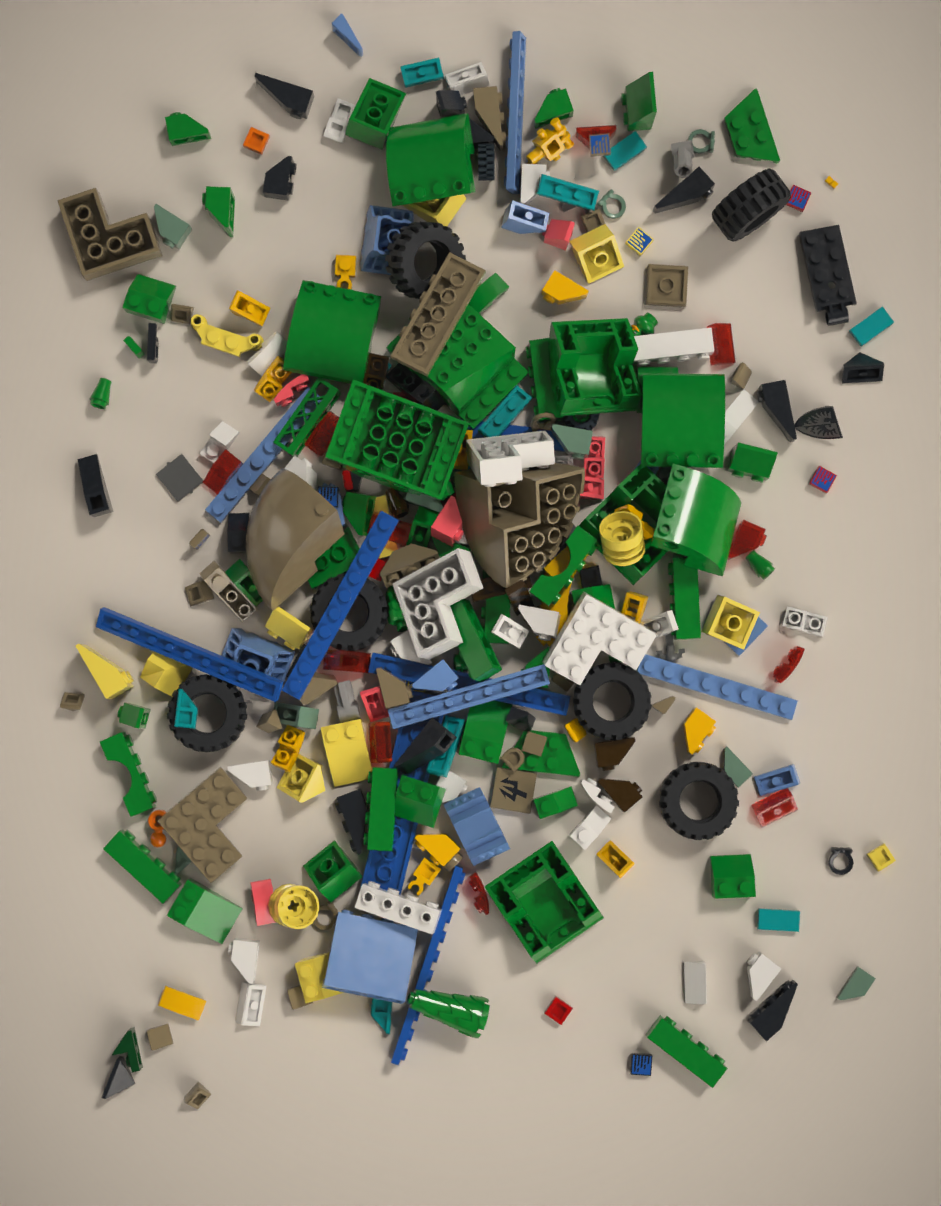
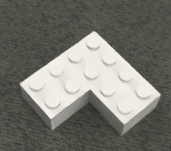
M546 431L466 440L467 463L480 484L485 487L496 486V483L503 482L505 484H515L517 481L522 480V471L529 470V467L548 468L549 465L555 464L554 442Z
M457 548L393 583L418 657L432 659L463 643L451 605L483 589L470 551Z
M583 591L542 662L546 667L581 685L601 650L636 670L657 634Z

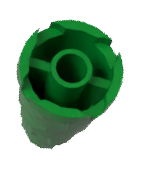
M415 989L413 992L410 991L408 994L407 1004H410L409 1008L424 1014L423 1016L459 1030L458 1032L478 1039L481 1036L480 1033H477L478 1029L484 1030L490 1007V1005L485 1004V1002H489L488 998Z

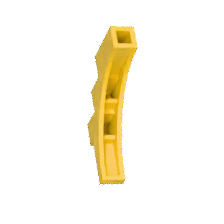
M568 547L564 548L543 568L545 571L544 576L559 575L568 567L570 562ZM575 570V572L572 574V576H571L572 578H574V575H575L576 572H577L576 570ZM571 584L567 589L565 587L561 589L559 594L562 596L555 605L551 603L547 606L540 601L542 603L539 605L541 609L560 613L561 617L557 635L568 618L567 605ZM538 635L536 636V639L543 646L546 643L550 646L555 641L554 638H551L550 641L538 639Z

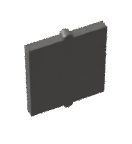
M183 454L179 455L172 462H167V466L156 474L178 502L187 494H192L193 490L204 482Z

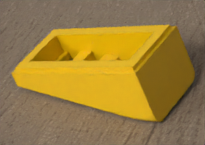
M632 591L626 592L621 613L635 617V621L640 623L648 596ZM634 599L640 601V603L636 604L631 602V600ZM629 607H632V608L638 609V611H637V612H633V611H630V610H628V609H629Z

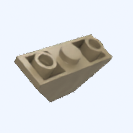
M410 544L393 551L380 573L385 587L393 586V583L439 559V555L436 550L415 544Z

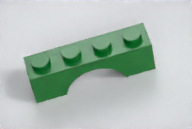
M577 526L565 542L570 552L568 567L556 576L541 575L529 592L547 606L551 603L555 605L562 596L559 594L563 587L567 589L574 580L571 577L575 570L580 572L586 562L583 559L587 554L591 556L598 546L595 544L597 539L580 526Z
M121 732L100 741L106 759L124 764L131 774L130 790L123 797L130 817L156 807L155 802H157V798L153 790L150 791L148 788L149 779L147 774L141 771L139 766L142 764L138 753L134 754L131 747L134 743L130 734L127 735L126 732Z

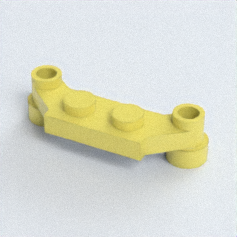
M196 314L191 318V326L202 339L201 344L237 357H240L241 353L249 350L259 351L262 348L261 344L264 342V339L259 334H251L244 337L208 325L206 318L202 315ZM197 320H201L200 324H195ZM253 339H258L257 343H252Z

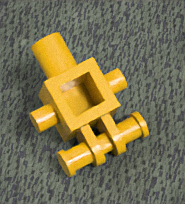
M558 117L550 122L551 126L554 127L553 131L549 129L544 130L543 128L537 131L538 136L532 140L536 148L526 156L530 164H536L542 158L549 161H557L560 159L559 154L564 149L573 147L574 142L570 139V133L566 131L567 128L560 123Z

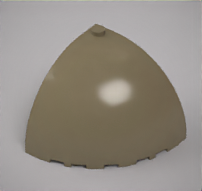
M561 463L549 465L548 468L529 467V470L522 471V480L517 481V483H496V486L493 487L481 485L472 469L455 472L456 503L462 519V529L473 555L483 570L495 582L505 588L520 580H527V576L533 572H539L542 569L541 566L557 554L560 550L558 546L564 538L569 536L573 528V518L580 509V506H578L580 494H583L585 468Z
M280 469L261 491L252 509L246 533V557L250 575L262 600L272 611L318 571L315 560L344 535L337 509L306 481L286 469Z

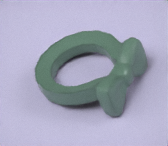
M699 129L690 134L688 140L691 141L697 134H702L710 139V144L704 148L699 149L693 145L694 153L702 154L708 150L710 153H713L715 131L709 133L706 130Z
M611 189L597 202V206L602 207V211L607 217L615 219L624 214L626 203L620 195L613 194L614 191ZM608 198L617 199L621 203L619 213L611 214L608 212L605 202Z

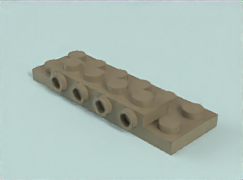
M449 252L437 275L434 274L431 277L428 291L422 293L419 299V307L417 309L414 308L409 317L411 321L408 326L402 328L399 335L401 338L391 354V359L428 376L486 274V270Z

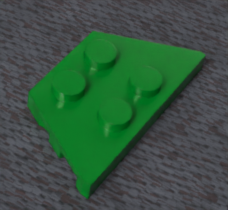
M756 88L724 118V122L736 157L751 158L758 161H773V163L777 164L780 162L779 154Z
M531 730L530 732L547 737L541 756L522 751L527 731L523 732L514 748L520 749L525 756L524 763L517 770L580 777V771L566 734ZM503 763L502 768L510 769L505 763Z

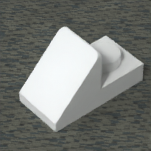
M222 421L209 434L210 439L200 452V455L218 465L240 432Z
M672 610L640 622V624L657 634L655 638L678 630Z
M501 614L492 630V634L519 649L529 633V630Z

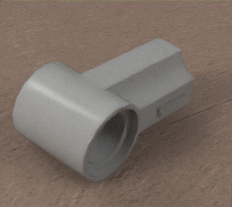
M692 141L672 143L671 150L675 175L681 178L689 177V174L693 172L692 158H694Z
M350 680L339 682L334 686V691L338 703L337 712L340 723L360 719L358 704L354 699Z

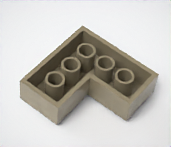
M96 188L57 200L82 276L86 281L163 256L151 219L147 213L110 225L101 195Z
M219 767L157 820L210 883L242 857V854L219 829L217 824L242 804L247 797L226 772Z

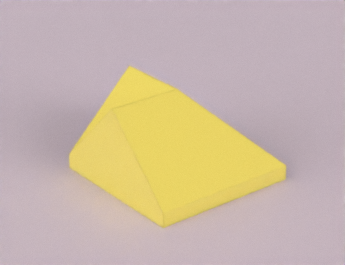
M153 652L147 659L140 678L154 688L173 697L172 693L174 690H177L179 685L186 681L193 668Z
M298 754L290 773L284 772L277 788L303 803L325 791L321 771L323 765Z

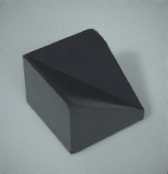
M512 707L506 722L513 727L530 732L536 718L527 711Z

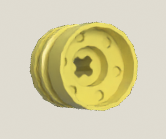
M626 511L607 515L599 526L603 556L609 563L616 566H629L638 562L645 553L642 521L637 515Z
M285 884L275 889L271 894L268 903L269 913L272 919L279 925L302 929L311 925L318 916L319 901L315 893L308 887ZM290 902H293L294 905L291 906V909H288V906L291 905Z

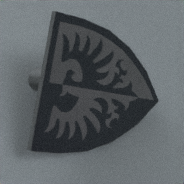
M833 406L810 410L798 418L794 424L797 431L810 437L819 439L843 438Z

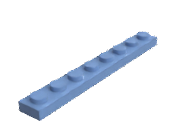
M513 31L512 39H510L512 58L509 59L511 78L508 79L510 97L507 99L509 117L506 120L508 137H506L505 141L508 153L505 157L507 176L504 177V186L511 194H520L526 37L521 31Z
M307 387L205 509L220 523L225 520L250 490L249 488L258 477L265 472L283 450L274 444L273 441L311 388ZM315 401L307 402L305 405L306 413L314 412L316 409ZM304 417L298 418L293 422L294 430L300 429L305 424ZM292 434L284 435L280 443L286 446L293 438Z
M645 654L637 668V672L642 675L789 720L793 719L798 700Z
M543 664L388 709L393 729H397L549 685L550 681L546 667Z

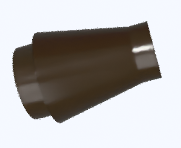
M390 488L385 492L391 515L399 519L410 512L408 509L409 505L396 489Z

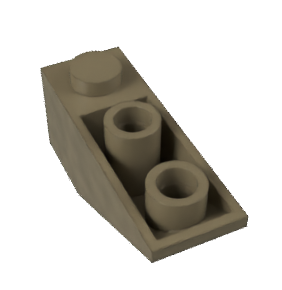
M497 86L473 88L475 114L486 131L495 137V144L498 149L503 151V144H506V132L501 130V124H504V112L499 110V105H503L502 93H498Z
M215 560L199 573L207 585L242 623L258 610L231 581Z

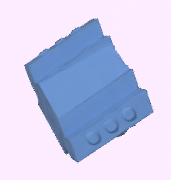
M370 205L366 214L367 222L364 227L365 236L361 250L360 270L391 275L386 271L388 261H385V257L389 255L390 251L387 250L389 243H393L392 237L395 233L400 234L399 230L403 226H408L409 223L414 222V214L410 210Z
M232 628L221 656L285 681L295 651L287 646H281L278 642L261 638L255 633H246L242 628Z
M480 787L443 804L473 866L510 849Z

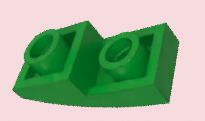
M494 273L477 288L469 305L480 314L490 307L494 300L508 291L509 286L497 273Z

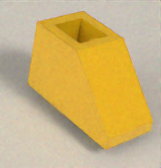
M697 707L693 708L683 722L687 752L691 755L694 752L698 753L704 746L703 739L706 735L710 737L716 729L714 726L716 721Z
M417 834L414 837L417 840L415 844L422 851L426 849L431 854L429 858L437 866L441 864L444 867L461 849L447 834Z

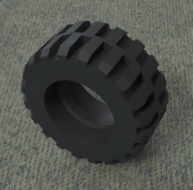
M770 168L764 169L762 172H758L753 177L747 179L744 183H741L729 195L724 197L712 211V219L728 240L738 241L751 234L754 230H757L775 216L791 199V191L775 170Z
M421 221L409 223L408 226H403L399 230L400 234L395 233L392 237L393 243H389L387 250H390L389 255L385 257V261H388L386 271L391 274V277H389L391 283L397 284L395 287L399 292L415 299H420L422 293L428 291L431 277L434 274L437 275L449 252L466 260V255L462 253L464 246L462 243H458L460 238L456 233H452V229L440 223ZM429 242L436 251L437 265L433 274L428 279L422 280L416 273L414 258L418 248L423 243Z
M338 574L336 577L327 579L323 585L321 584L318 587L316 594L313 595L312 604L310 605V620L314 630L345 574ZM368 578L358 595L366 602L368 607V618L365 624L358 630L350 632L339 629L330 645L331 647L342 651L362 650L376 642L377 638L382 635L387 624L388 607L381 590Z
M616 662L603 663L590 669L581 685L577 684L574 690V713L580 725L590 734L606 740H620L630 737L636 731H639L643 727L644 722L647 721L652 705L651 692H649L647 682L641 677L642 675L632 667ZM608 682L623 685L631 697V706L628 713L623 718L615 721L601 718L593 706L594 693L601 685Z
M212 675L193 676L186 682H182L179 688L172 693L173 697L167 706L169 707V713H167V719L170 722L169 728L174 732V737L183 743L182 745L194 751L215 752L227 748L240 737V733L245 728L247 705L244 702L243 694L236 688V685ZM179 689H183L192 701L204 694H212L221 699L226 707V719L223 725L218 730L210 733L192 728L174 727Z
M690 762L680 765L665 778L659 793V807L661 808L663 819L676 833L688 839L709 840L716 835H721L726 828L732 825L733 818L737 816V806L739 807V800L737 799L738 790L735 788L732 778L723 769L710 763ZM692 782H705L712 786L717 794L718 803L716 810L706 819H691L681 809V792Z

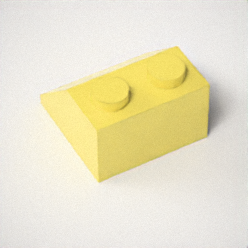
M606 224L569 241L575 259L588 284L624 267L614 234Z
M717 595L701 632L744 650L760 612L727 597Z
M279 606L273 610L265 625L269 629L267 631L269 635L275 639L280 636L285 640L284 645L293 651L295 648L300 650L313 631L312 628Z

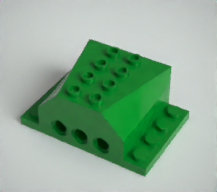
M469 304L428 376L405 366L434 387L444 400L445 405L460 419L468 422V426L473 431L508 396L516 385L529 374V371L514 358L516 347ZM399 335L386 347V350L391 354L401 338Z
M353 380L325 458L343 464V468L371 481L419 496L424 494L441 501L469 423Z

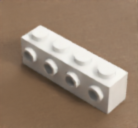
M712 327L634 336L638 352L633 364L638 363V366L650 365V362L658 361V364H666L672 359L684 362L689 361L690 357H698L699 360L708 359L714 353Z
M369 881L368 884H362L354 908L429 934L435 933L442 909L438 908V904L427 901L426 904L419 902L418 897L407 894V897L399 895L400 891L388 887V890L381 889L380 884Z

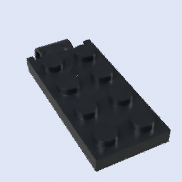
M834 225L801 231L799 238L816 312L825 310V319L828 326L848 323L849 315L846 306L856 305L857 302L840 226ZM833 282L835 288H829L828 283Z

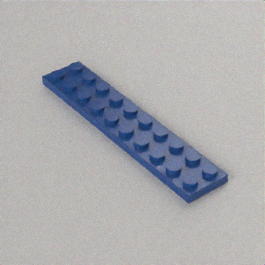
M412 690L413 697L410 698V703L433 697L434 695ZM444 715L435 717L434 719L440 724H442ZM431 719L398 729L389 768H396L394 766L395 763ZM429 762L408 774L398 769L397 789L402 775L428 783L430 774L426 770ZM395 816L393 851L369 850L361 886L372 881L380 884L381 889L388 890V887L400 891L399 895H401L418 823Z

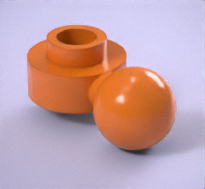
M155 810L148 819L150 827L154 829V833L150 836V843L157 848L162 847L166 843V836L163 833L164 828L156 821L157 816H162L166 813L164 810Z

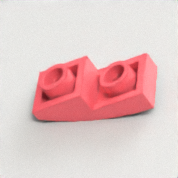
M302 374L289 382L275 397L276 405L285 407L293 403L292 400L295 399L293 391H302L311 383L308 376Z
M592 436L588 458H584L585 476L604 479L605 437Z
M271 879L250 882L256 925L276 923L272 919L268 907L270 896L273 893Z

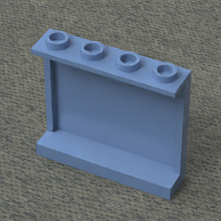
M348 910L338 912L335 916V928L322 988L403 1004L406 1000L418 929L403 924H395L392 920L386 918L376 920L373 919L374 916L368 914L356 916L353 915L354 912Z

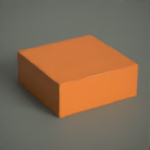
M251 127L243 146L262 155L270 135Z

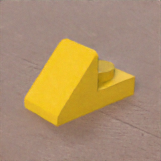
M237 290L229 310L236 316L244 317L259 326H263L270 307Z

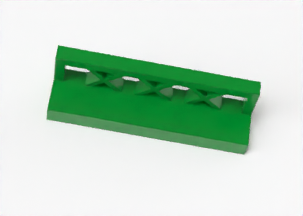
M318 377L273 443L286 451L290 456L298 457L342 393L339 389ZM321 383L329 388L326 395L317 397L316 390ZM315 401L316 409L314 412L306 413L305 405L307 402ZM304 417L305 425L301 429L294 430L293 422L298 418ZM292 434L293 442L289 447L280 443L284 435Z

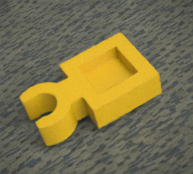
M336 255L335 276H341L337 281V287L341 288L342 283H347L348 289H352V282L349 278L355 277L356 256Z
M424 857L413 873L417 879L409 883L408 889H411L416 884L419 886L417 895H420L423 891V884L426 883L430 886L441 868Z

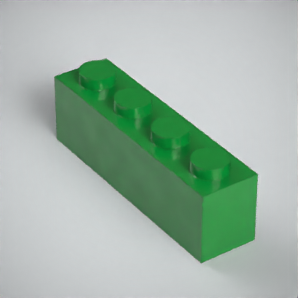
M549 338L529 340V346L526 347L527 359L531 358V366H528L529 378H533L534 386H531L532 398H536L537 406H533L534 417L541 413H552L556 421L563 420L564 416H560L551 383ZM541 418L539 423L550 421L551 418Z
M672 558L671 563H668V575H672V583H669L668 587L669 595L673 597V603H670L669 610L673 611L678 630L671 632L674 640L701 638L698 569L684 566L685 558Z
M483 570V577H482V578H488V577H490V576ZM507 594L486 599V607H482L481 619H485V627L482 628L490 644H509L504 639L492 634V630L501 614L510 618V601Z
M462 599L451 605L463 643L458 645L459 655L468 667V675L473 680L484 682L501 671L502 668L470 601Z
M373 767V770L369 771L368 783H372L371 792H367V804H370V812H366L365 824H369L368 833L365 832L364 845H368L367 850L393 851L398 768Z
M120 830L103 849L162 904L166 903L182 885L180 882L181 878L175 872H169L165 869L166 864L161 859L152 857L149 854L151 850L144 844L139 845L135 841L136 837L129 830Z
M660 1015L645 1034L646 1037L713 1088L728 1069L724 1065L725 1060L718 1054L711 1055L708 1052L709 1048L701 1041L698 1043L691 1039L693 1035L684 1028L681 1031L676 1028L675 1025L677 1023L670 1017L666 1016L663 1018Z

